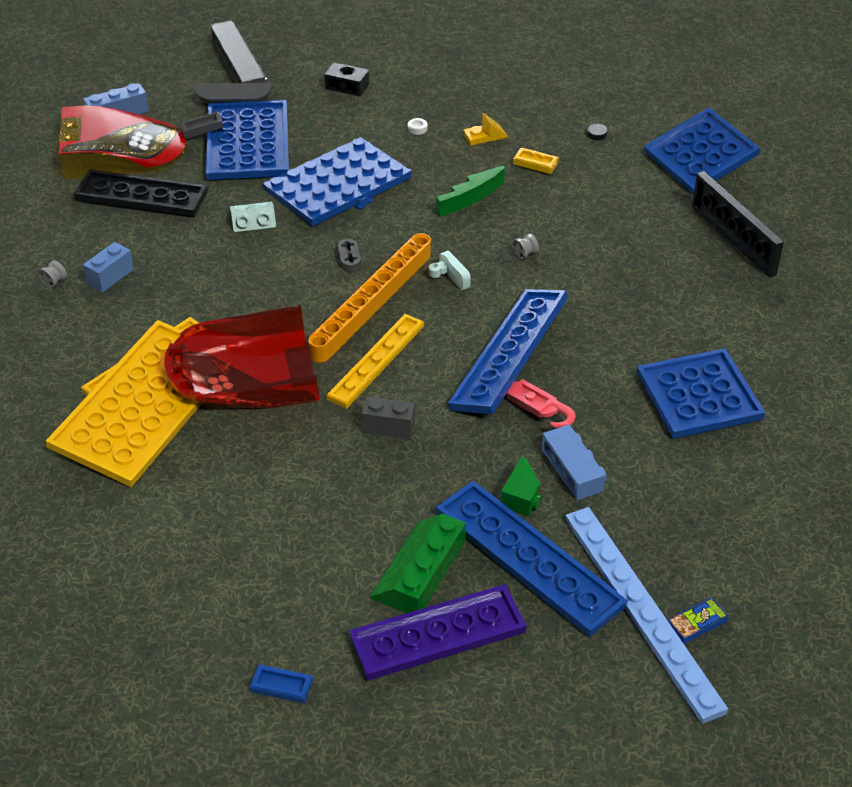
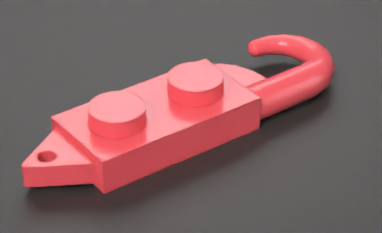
M523 379L514 381L506 393L507 400L539 418L550 417L558 412L567 417L565 421L560 423L551 422L550 426L554 428L566 425L571 426L575 421V412L570 407Z

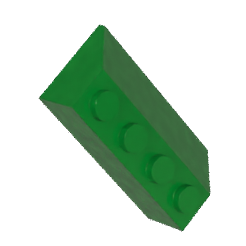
M439 514L419 521L370 595V599L404 613L425 608L466 542V522L445 514Z

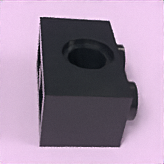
M333 62L325 73V89L361 97L369 86L368 69Z

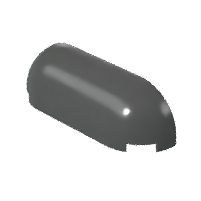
M272 83L195 84L194 89L197 97L207 105L211 103L256 102L267 100L272 90Z

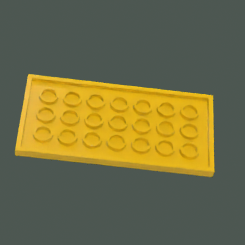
M157 320L46 440V447L132 487L203 403L179 394L171 386L166 374V361L170 351L179 340L189 333ZM173 354L188 382L205 398L210 393L203 377L183 358L182 366L181 357L195 356L207 358L225 376L231 370L228 368L230 364L226 367L207 355Z

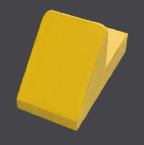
M482 113V126L463 129V135L470 146L507 138V134L502 127L485 113Z

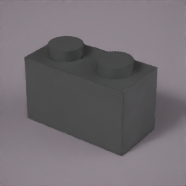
M366 397L362 411V433L411 439L415 425L414 402Z

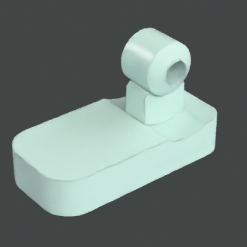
M450 251L440 253L439 262L429 265L430 277L437 278L441 274L447 273L448 277L461 291L470 288L471 277L468 270Z

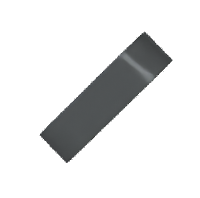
M352 239L340 241L338 243V255L341 268L346 272L359 270L361 258L356 241Z

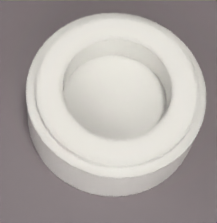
M420 118L412 119L408 122V131L412 134H423L427 131V122Z

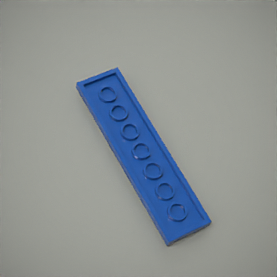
M525 289L448 402L450 411L493 414L568 299L566 290Z
M475 481L470 482L436 507L437 515L445 514L466 522V538L588 637L594 635L626 608L628 600Z

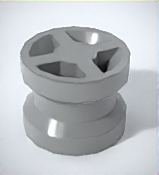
M530 233L524 235L523 239L517 238L512 242L513 251L521 260L527 258L529 254L534 255L539 251L537 239Z
M55 260L50 262L47 268L43 267L38 271L42 283L50 288L55 287L58 281H63L67 278L66 270Z

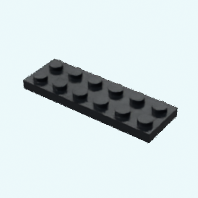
M89 169L76 189L74 197L76 201L195 217L208 193L207 185Z
M706 172L697 173L692 207L769 278L776 276L784 241Z

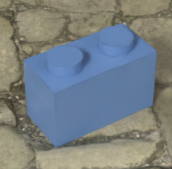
M114 242L83 264L86 283L104 292L133 271L131 250Z

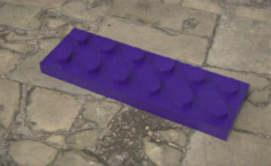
M506 584L355 628L349 630L367 681L526 633L527 625Z

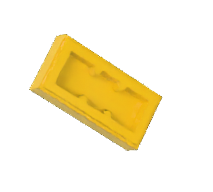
M520 148L513 158V164L551 174L558 164L559 157Z

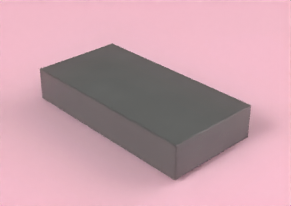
M217 111L183 121L181 126L184 137L187 139L223 128L220 113Z

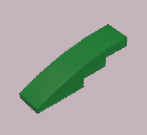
M500 166L466 176V182L452 186L451 193L436 197V213L442 217L459 211L488 196L504 184L505 167Z

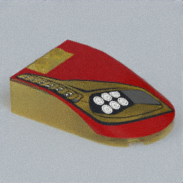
M103 106L62 107L59 157L64 180L84 178L89 169L121 174L156 172L171 167L172 163L177 160L180 161L186 153L187 143L184 134L178 127L140 114Z

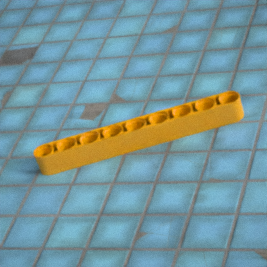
M419 233L412 236L309 337V355L312 361L317 363L327 361L431 257V238L427 234Z

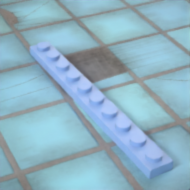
M587 507L567 514L565 521L607 584L628 600L625 608L626 612L701 724L726 715L728 712L727 706L591 509Z

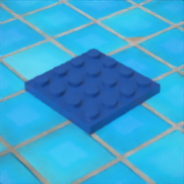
M711 108L705 109L644 146L645 153L693 194L697 173L704 171L717 181L760 154V148Z
M725 348L637 366V375L673 439L759 421L765 417L766 412Z

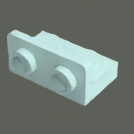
M272 202L230 206L234 232L276 227Z

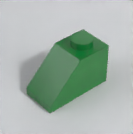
M520 458L501 491V502L513 512L529 517L533 509L538 510L540 507L542 495L539 494L540 483L526 458Z

